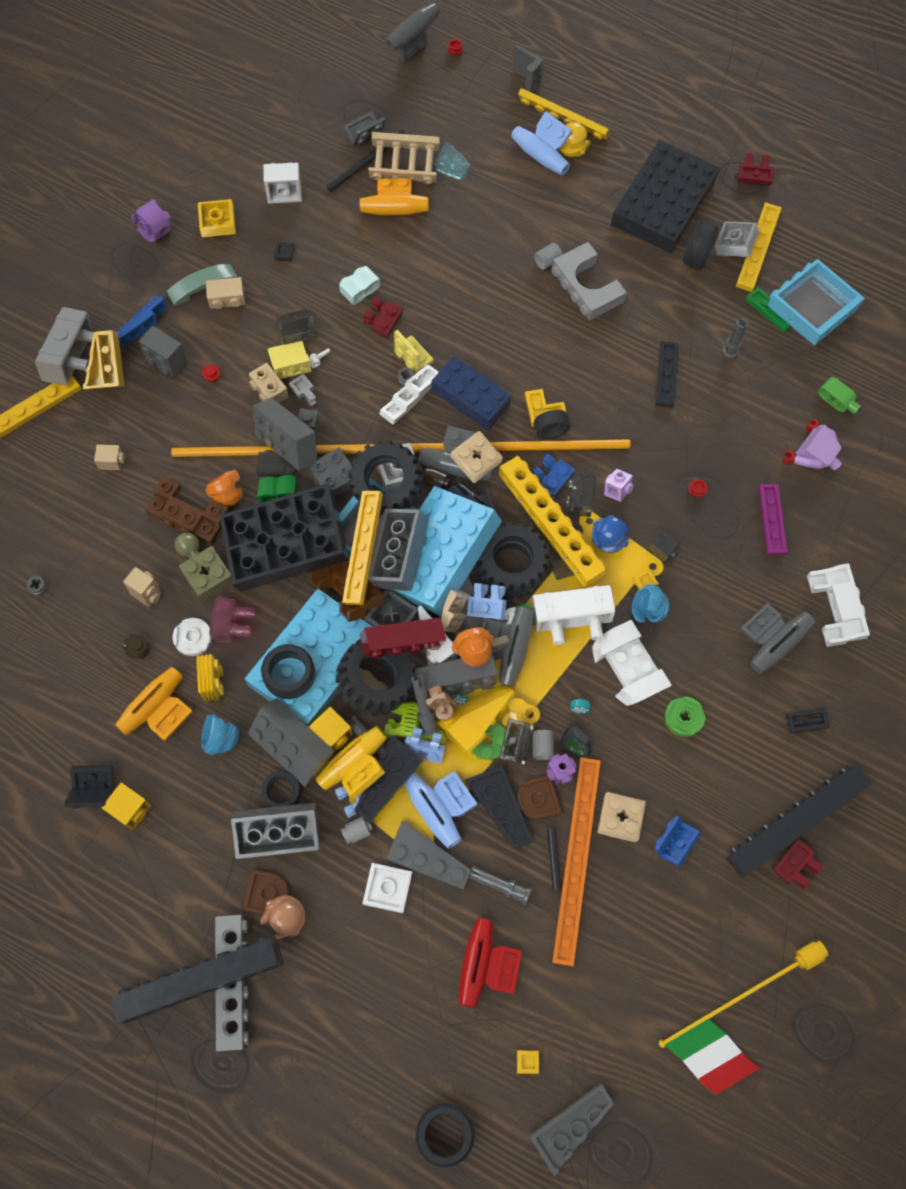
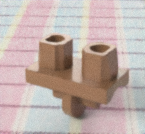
M439 685L428 689L430 698L426 700L427 705L436 711L439 719L443 721L451 719L454 714L453 708H458L457 702L449 696V693L442 691Z

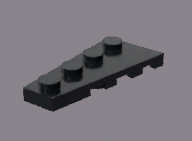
M392 735L379 761L385 773L363 791L354 811L371 824L419 768L423 760Z
M503 766L465 779L466 784L513 850L533 842Z

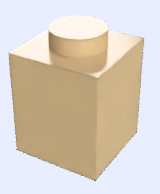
M97 445L94 462L100 470H121V465L125 462V454L122 453L119 445Z

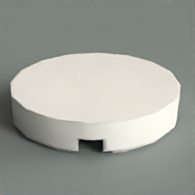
M198 618L183 620L182 623L176 626L173 632L174 645L179 652L187 656H197L204 653L212 642L210 627Z

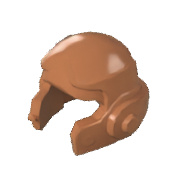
M287 895L268 900L260 924L267 923L269 919L271 926L278 933L275 935L276 939L299 935L305 922V910L302 904L296 898Z

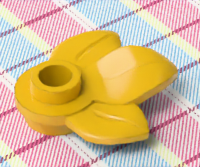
M512 698L507 705L510 711L506 713L501 723L508 728H516L518 737H523L532 731L533 724L540 718V711L535 705H527L523 699ZM531 710L533 712L532 718L527 717V711Z

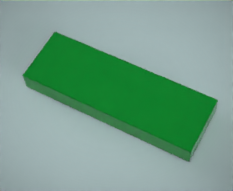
M757 287L746 296L745 300L784 333L791 325L768 306L771 298Z

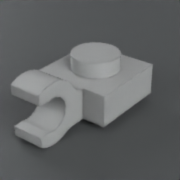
M304 374L289 382V387L299 399L305 397L311 407L317 404L316 396L312 393L314 386Z

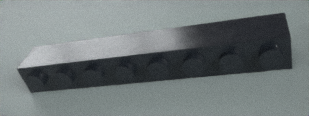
M857 764L851 768L849 765L845 766L839 771V777L835 779L832 776L823 782L824 788L819 790L817 787L808 793L810 798L806 801L801 798L792 806L795 809L791 812L785 810L777 816L779 819L773 824L770 821L761 827L763 832L758 836L754 832L745 839L747 843L741 847L738 844L729 851L731 855L726 859L741 879L870 786L872 782Z
M269 936L257 939V943L251 946L250 944L240 945L237 947V951L232 953L225 951L217 954L216 959H203L197 962V966L191 968L190 966H184L177 969L178 973L172 975L170 973L162 974L154 982L148 980L139 983L135 989L125 988L118 991L119 995L111 997L116 1023L126 1024L283 966L284 962L278 940L272 939Z

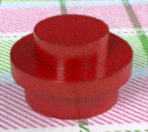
M453 39L449 42L447 50L452 55H459L463 52V44L460 40Z
M213 364L205 366L202 371L204 379L209 382L217 381L221 374L219 367Z
M694 480L689 485V492L694 497H703L707 492V485L703 480Z

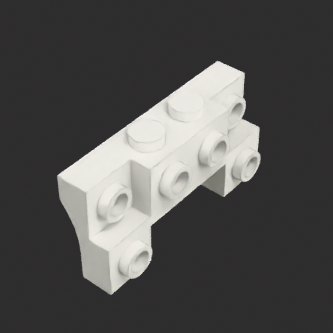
M849 563L809 572L807 579L811 593L827 592L836 623L825 625L822 628L826 646L842 645L848 641L866 639L870 633L865 619V608L861 605L859 599L860 592L858 587L855 586Z

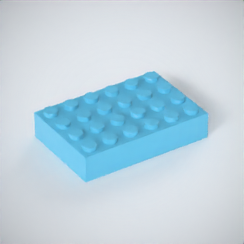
M434 486L419 509L429 519L412 591H390L404 600L417 606H422L425 610L442 617L443 608L450 591L460 590L502 520L494 509Z
M317 589L246 676L245 681L250 688L271 702L277 698L309 727L323 714L339 693L337 687L340 683H336L335 676L338 674L336 669L347 649L360 639L362 630L365 627L372 626L361 618L348 622L339 612V603ZM284 644L299 646L305 649L313 660L315 666L314 683L304 695L298 698H278L269 692L261 676L262 662L269 651L277 646ZM283 659L274 666L271 675L272 679L277 684L283 686L296 684L304 676L305 665L298 659Z

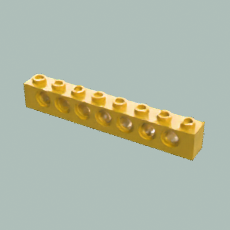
M517 456L501 465L499 468L501 479L584 588H588L604 578L606 572L604 562L601 559L598 560L593 548L583 540L580 531L574 529L570 518L564 516L559 504L550 498L549 491L543 488L538 477L530 472L528 464ZM528 491H534L535 493L530 494ZM538 505H545L546 507L540 508ZM549 519H555L557 521L551 522L549 521ZM560 533H566L568 536H561ZM572 547H576V548H578L579 550H578V551H573L571 548H572ZM582 562H588L590 565L585 566Z

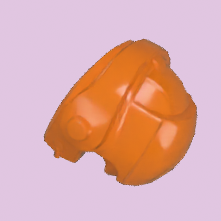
M234 469L212 480L206 485V494L214 501L226 507L237 504L243 497L242 488H235V483L240 480L239 473Z
M471 628L458 634L451 648L456 655L461 657L466 665L479 667L489 660L492 654L491 646L493 645L494 637L484 628Z

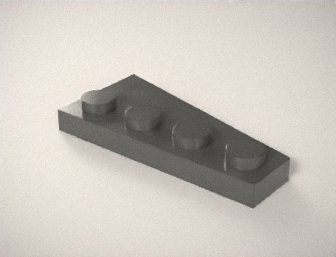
M404 821L401 822L387 860L464 890L471 869Z
M601 1083L528 1135L554 1177L560 1171L559 1169L564 1162L568 1161L573 1155V1151L587 1138V1134L600 1122L613 1106V1101Z

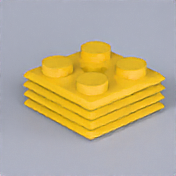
M231 199L198 203L199 227L202 237L236 233L234 207Z
M207 654L205 656L201 655V657L198 655L196 657L198 692L206 703L209 701L211 703L212 701L220 702L221 696L224 695L223 684H220V677H223L222 665H219V660L214 659L211 654L209 656Z

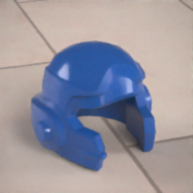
M609 515L593 523L594 527L591 537L595 546L601 551L616 553L628 546L629 538L627 535L629 527L619 518Z

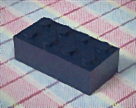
M455 356L431 380V391L487 431L510 406L511 395Z

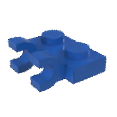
M547 453L541 465L551 470L546 476L539 467H536L532 473L538 477L540 485L549 491L553 499L572 476L575 469L561 459L558 463L555 462V459Z

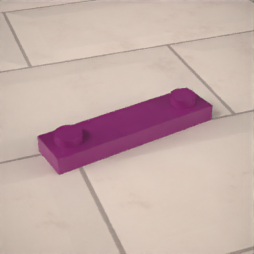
M760 484L758 490L767 556L786 555L787 545L779 485Z

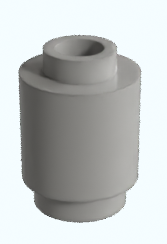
M362 817L345 824V827L341 829L347 844L351 842L356 843L370 836V831L373 830L371 824Z

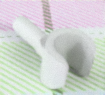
M328 348L320 354H311L309 358L311 367H318L321 364L319 359L330 353V349Z

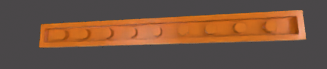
M581 757L579 762L552 958L553 964L574 966L600 760Z

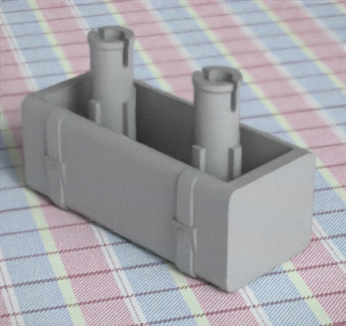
M62 307L35 360L42 381L66 386L74 369L87 370L89 360L80 359L87 343H92L94 334L87 312Z

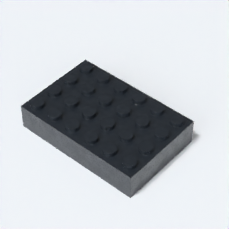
M659 140L614 210L611 225L672 253L715 183L720 168Z
M328 483L220 515L232 584L240 592L349 560L335 494Z

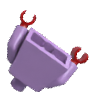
M816 419L811 420L810 424L806 426V431L810 434L797 450V456H794L792 451H787L785 456L790 458L783 457V463L789 465L794 461L795 464L809 468L821 469L830 466L833 470H836L842 462L836 457L841 450V445L838 443L835 431L827 428L825 424L819 426V422Z

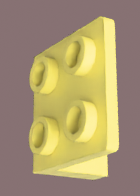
M398 330L394 331V351L399 358H403L408 368L418 373L426 365L434 363V359L412 335L405 338Z
M302 340L268 349L274 372L279 379L311 372L310 360Z

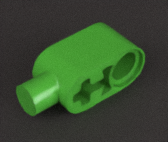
M830 377L818 389L819 396L840 412H844L847 409L855 415L862 407L855 401L857 399L855 392L835 377Z

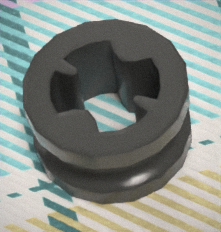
M406 367L400 369L398 372L399 383L405 386L406 381L414 376V372ZM405 374L409 375L407 379H403V376L405 377Z
M33 576L27 581V588L32 594L41 595L46 591L47 585L41 577ZM36 582L39 583L38 589H36L34 585Z

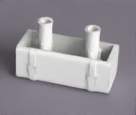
M610 585L553 593L545 592L544 594L533 595L531 607L534 610L535 631L551 630L553 645L565 643L564 628L590 625L592 640H600L604 638L601 624L612 622L615 614Z

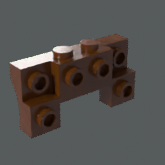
M163 476L153 491L155 495L145 509L146 513L162 521L168 528L173 529L174 527L180 533H192L199 540L212 546L221 528L220 515L229 513V508L211 500L203 512L176 499L181 490L180 484Z
M350 561L310 571V582L321 591L333 587L343 597ZM368 581L364 604L346 605L343 602H339V612L348 622L366 617V610L383 605L384 595Z

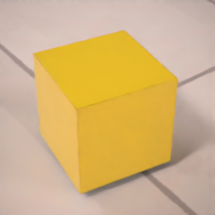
M331 707L309 726L334 752L345 745L353 735L351 727Z
M120 783L106 801L105 806L101 808L133 831L152 805L126 785Z

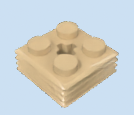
M480 431L459 445L451 453V458L473 483H476L498 466L503 458ZM474 455H479V456H480V459H479V458H475V459H474L473 456H474Z
M607 792L604 796L598 834L637 842L640 837L646 801ZM620 813H623L627 818L623 822L620 821V817H617Z

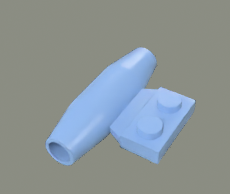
M545 111L538 122L536 134L520 126L513 130L512 139L525 153L542 166L561 176L568 171L570 164L557 149L565 145L573 130L549 112Z
M455 771L439 780L434 789L414 772L404 784L413 805L429 829L448 849L455 846L461 841V837L451 817H461L477 806L476 801Z

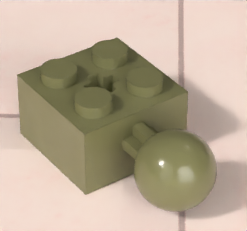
M182 533L176 538L175 549L177 553L181 556L189 557V560L180 564L179 568L201 603L206 602L233 585L230 572L212 546L199 553V540L194 534Z

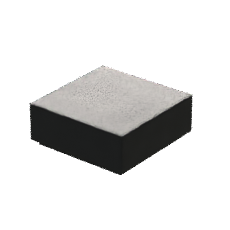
M277 242L274 259L292 262L294 244Z

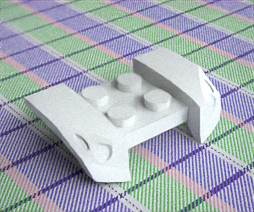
M632 620L603 634L604 638L595 641L592 647L594 661L597 663L604 657L607 659L623 686V689L615 697L625 705L629 706L672 686L663 670L657 669L639 639L641 634Z

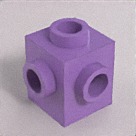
M557 754L549 759L550 762L547 765L546 773L551 781L558 785L560 783L566 784L574 779L573 776L577 767L571 757L568 758L567 754L562 756ZM563 765L565 770H561L559 766Z

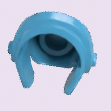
M648 584L635 594L631 611L638 622H645V618H647L649 621L656 623L667 617L670 604L668 597L658 586Z
M215 714L207 715L201 736L202 749L209 755L232 751L239 740V729L231 722L224 724L225 721L215 716Z

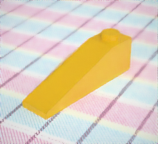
M502 684L458 706V708H454V714L451 719L447 721L440 720L437 724L446 733V737L467 753H470L484 740L487 735L485 731L490 725L493 726L495 724L496 715L506 708L515 695V691Z

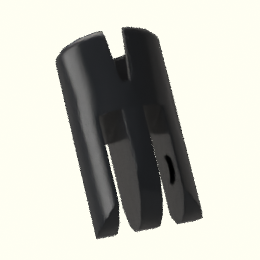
M463 480L449 489V492L484 505L485 501Z

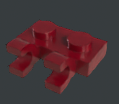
M746 153V158L739 166L738 182L772 185L774 167L769 166L770 155H763L760 165H752L753 153Z
M374 296L371 304H373L371 309L380 312L378 317H375L372 312L366 310L363 314V323L371 325V331L388 338L403 312V307L391 301H387L384 304L382 300Z
M798 839L772 871L788 885L793 880L803 891L811 881L799 873L801 869L806 865L808 870L816 875L824 866L812 858L815 852Z

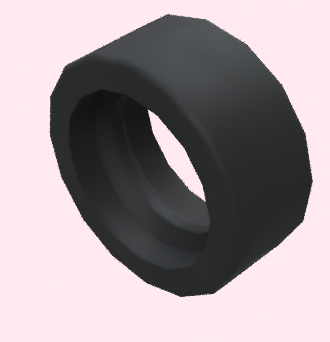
M550 410L538 415L534 419L536 435L542 439H552L564 435L570 430L568 414L563 410Z
M276 771L265 778L262 783L261 793L269 807L288 806L298 803L301 796V788L293 774L287 771ZM280 779L289 781L293 786V795L288 801L283 803L272 800L269 793L272 783Z

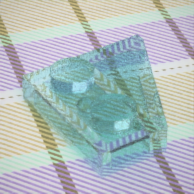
M445 141L433 164V169L464 180L470 169V163L449 142Z

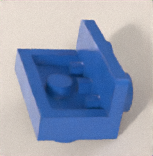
M676 816L674 820L668 823L664 835L658 838L655 850L660 858L680 868L701 836V833L683 823L681 818Z

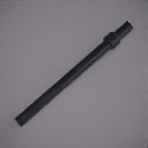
M400 130L396 134H405L404 130ZM376 149L326 186L327 190L331 192L375 159Z

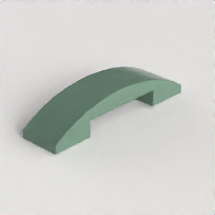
M230 264L207 267L178 281L167 290V294L175 307L190 300L189 295L206 289V281L237 278V275Z

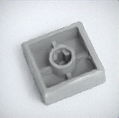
M725 221L714 246L717 255L748 257L759 232L757 223Z

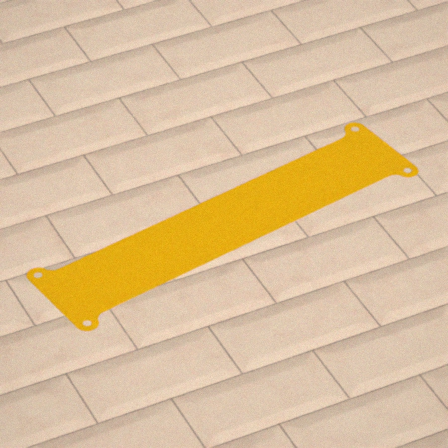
M585 512L579 518V523L583 529V540L593 548L595 556L598 560L601 559L606 566L604 578L588 588L610 585L614 607H616L635 584L632 580L633 576L650 569L649 565L651 563H655L657 566L655 570H651L652 574L657 576L663 571V563L630 538L628 546L616 553L601 551L595 546L591 537L594 525L593 523L587 524L586 519L592 518L594 523L596 520H602V518L593 512ZM572 547V548H571L573 551H578V550H579V549L576 548V547ZM562 559L533 595L544 594L545 592L553 593L584 589V586ZM582 562L585 566L590 565L588 562ZM533 596L527 602L530 604V607L532 605ZM532 625V634L525 662L515 686L504 684L515 691L513 698H520L527 705L537 706L591 639L590 625L564 628L565 643L561 645H553L551 630L536 632L535 625ZM501 659L494 661L498 673L496 685L489 690H482L481 688L474 690L471 694L464 695L468 701L502 685V683H499ZM506 706L503 711L496 715L495 719L505 729L509 741L516 733V728H508L501 723L503 717L510 711L508 706ZM531 710L527 711V717L532 713ZM486 736L483 743L491 745L493 738ZM446 737V742L443 744L446 747L442 764L422 759L423 763L415 772L434 789L439 780L455 771L469 791L470 788L466 784L465 779L484 773L493 760L478 759L471 752L467 753ZM403 785L373 820V823L395 839L400 824L404 821L434 843L433 832L413 805L406 787ZM349 796L350 803H356V800Z

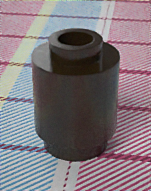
M427 468L424 472L423 482H426V485L436 486L443 490L448 489L451 483L448 473L436 468Z

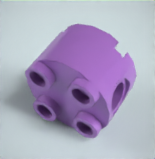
M154 199L132 213L134 225H139L137 230L149 242L157 241L171 230L169 222L171 217L169 213L165 210L163 211Z

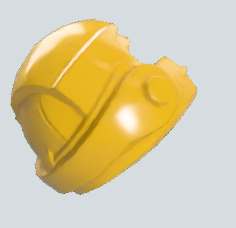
M579 122L566 124L573 132L565 145L558 150L568 157L584 155L591 144V141L586 140V130Z

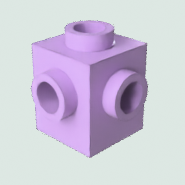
M616 469L612 474L608 475L605 481L604 495L621 502L633 490V475Z

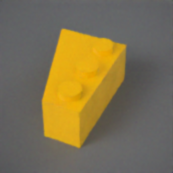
M113 330L94 332L83 389L94 390L124 387L118 332Z

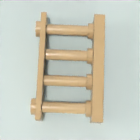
M372 132V145L376 146L377 149L375 168L369 167L370 178L374 180L411 178L412 181H419L425 184L436 183L437 176L436 172H432L433 152L439 151V137ZM385 147L393 148L392 169L382 168L383 148ZM402 148L410 149L408 170L398 169L400 149ZM417 150L427 151L425 171H415Z

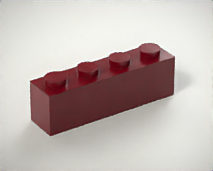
M441 618L365 627L360 633L364 656L372 657V659L381 658L386 654L398 656L408 651L410 653H418L422 649L434 651L440 649L446 641Z

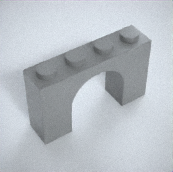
M587 242L553 259L552 273L555 277H558L562 287L569 292L572 301L577 303L581 313L584 316L586 315L590 321L624 303L627 292L618 280L599 289H588L579 284L576 276L580 272L596 265L598 255L590 243Z

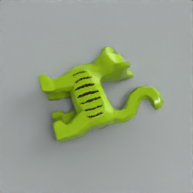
M416 702L402 703L395 711L392 710L393 713L402 715L401 723H395L394 719H389L388 724L385 725L384 733L388 737L392 735L395 738L412 737L414 727L420 729L421 721L417 717L419 712L418 704ZM435 711L434 720H435L436 722H438V721H440L441 719H439V718L437 717L436 711ZM439 729L437 733L442 734L440 745H443L446 742V733ZM421 734L420 739L430 741L433 738V735L423 736Z

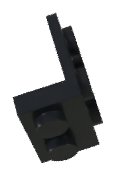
M113 765L72 766L70 769L72 789L65 800V807L78 809L81 807L101 808L105 806L106 801L112 795L115 788Z

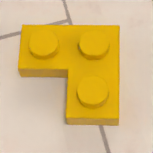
M543 389L526 391L524 394L532 427L534 426V419L544 412L550 410H563L566 412L564 402L546 405Z

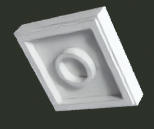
M372 863L362 904L403 914L412 871Z

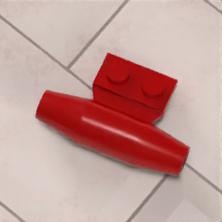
M477 918L467 942L460 975L459 1005L476 1008L484 984L492 990L514 994L522 951L504 946L492 948L493 922L490 920Z

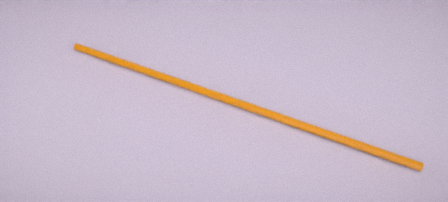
M630 440L490 442L497 451L630 449ZM411 443L414 453H420L422 448L445 450L443 443ZM368 444L316 445L317 454H328L340 448L343 454H357L359 450L364 452L366 450L364 446ZM268 446L171 449L172 457L278 455L276 451Z

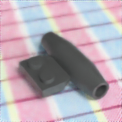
M430 3L415 11L386 38L385 44L390 51L399 49L400 59L403 62L413 57L416 52L423 49L427 44V32L425 30L440 14L437 4Z
M448 425L443 441L445 450L422 448L418 462L449 475L469 479L451 458V453L476 432ZM493 469L479 480L490 481Z
M769 603L765 604L740 629L753 643L763 645L750 662L753 670L762 674L780 662L803 640L814 625V618L809 613L802 612L785 624L782 615Z
M518 606L509 627L503 622L487 618L483 619L481 628L488 630L494 638L507 635L509 639L508 644L495 653L492 652L494 661L501 659L499 683L515 686L525 662L532 634L534 612L532 609Z

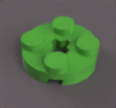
M682 697L671 701L665 710V725L671 732L681 737L693 736L700 731L705 723V714L701 704L690 697ZM688 713L687 717L690 720H681L680 714Z
M497 722L493 726L490 725L485 731L487 737L491 736L493 738L491 740L492 744H484L482 741L471 751L478 759L496 760L505 752L508 743L507 733Z

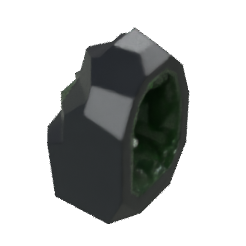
M571 724L566 729L559 741L564 749L575 756L588 757L591 754L592 746L589 738L583 733L582 729L574 724Z

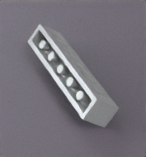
M242 915L215 917V959L219 953L225 951L232 953L237 951L238 946L247 944V942H244V933H247L248 929L247 920H244ZM231 933H236V942L233 944H228V935ZM244 980L237 982L236 987L232 989L227 986L216 990L217 1052L245 1050V1045L249 1044V1032L245 1031V1022H248L249 1019L248 1008H245V999H248V986H245ZM231 999H236L238 1002V1006L234 1011H229L227 1007ZM232 1021L238 1024V1029L234 1034H230L227 1029L228 1024Z

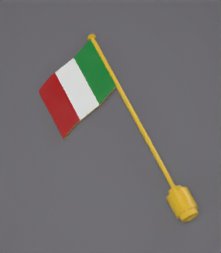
M813 941L797 950L795 963L664 1041L660 1040L659 1046L661 1048L666 1046L678 1056L697 1079L716 1095L760 1069V1067L751 1062L729 1036L709 1019L797 966L808 971L822 963L828 956L825 946L820 941Z

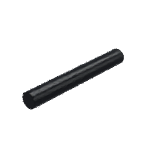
M549 828L547 832L553 892L561 891L556 830L555 828Z

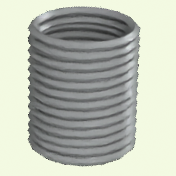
M551 243L536 252L534 258L537 265L545 270L553 265V259L562 255V251L556 243Z
M550 730L534 731L532 733L533 758L549 760L554 756V732Z

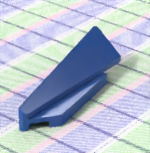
M162 296L151 298L117 331L120 350L147 332L152 326L158 324L156 317L168 309Z

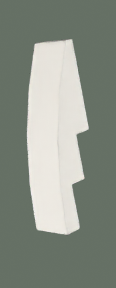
M426 365L406 381L405 387L393 395L392 401L380 410L379 415L394 425L431 389V380L438 374V371L430 365Z

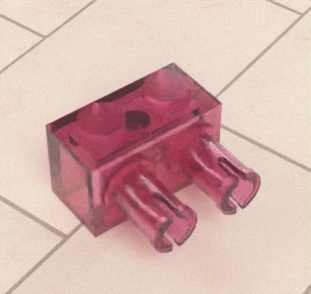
M216 597L209 630L212 641L232 643L233 636L251 638L252 626L236 625L235 622L237 618L254 620L255 608L238 606L235 599Z

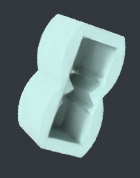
M367 266L356 269L353 275L341 280L339 284L340 292L353 305H356L380 287V279Z

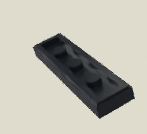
M660 342L655 406L674 407L679 343Z

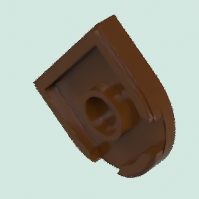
M548 775L530 779L519 788L516 801L521 813L525 817L532 820H541L562 814L553 781L549 779Z
M252 869L242 911L263 915L268 900L282 895L289 896L287 883L277 874Z

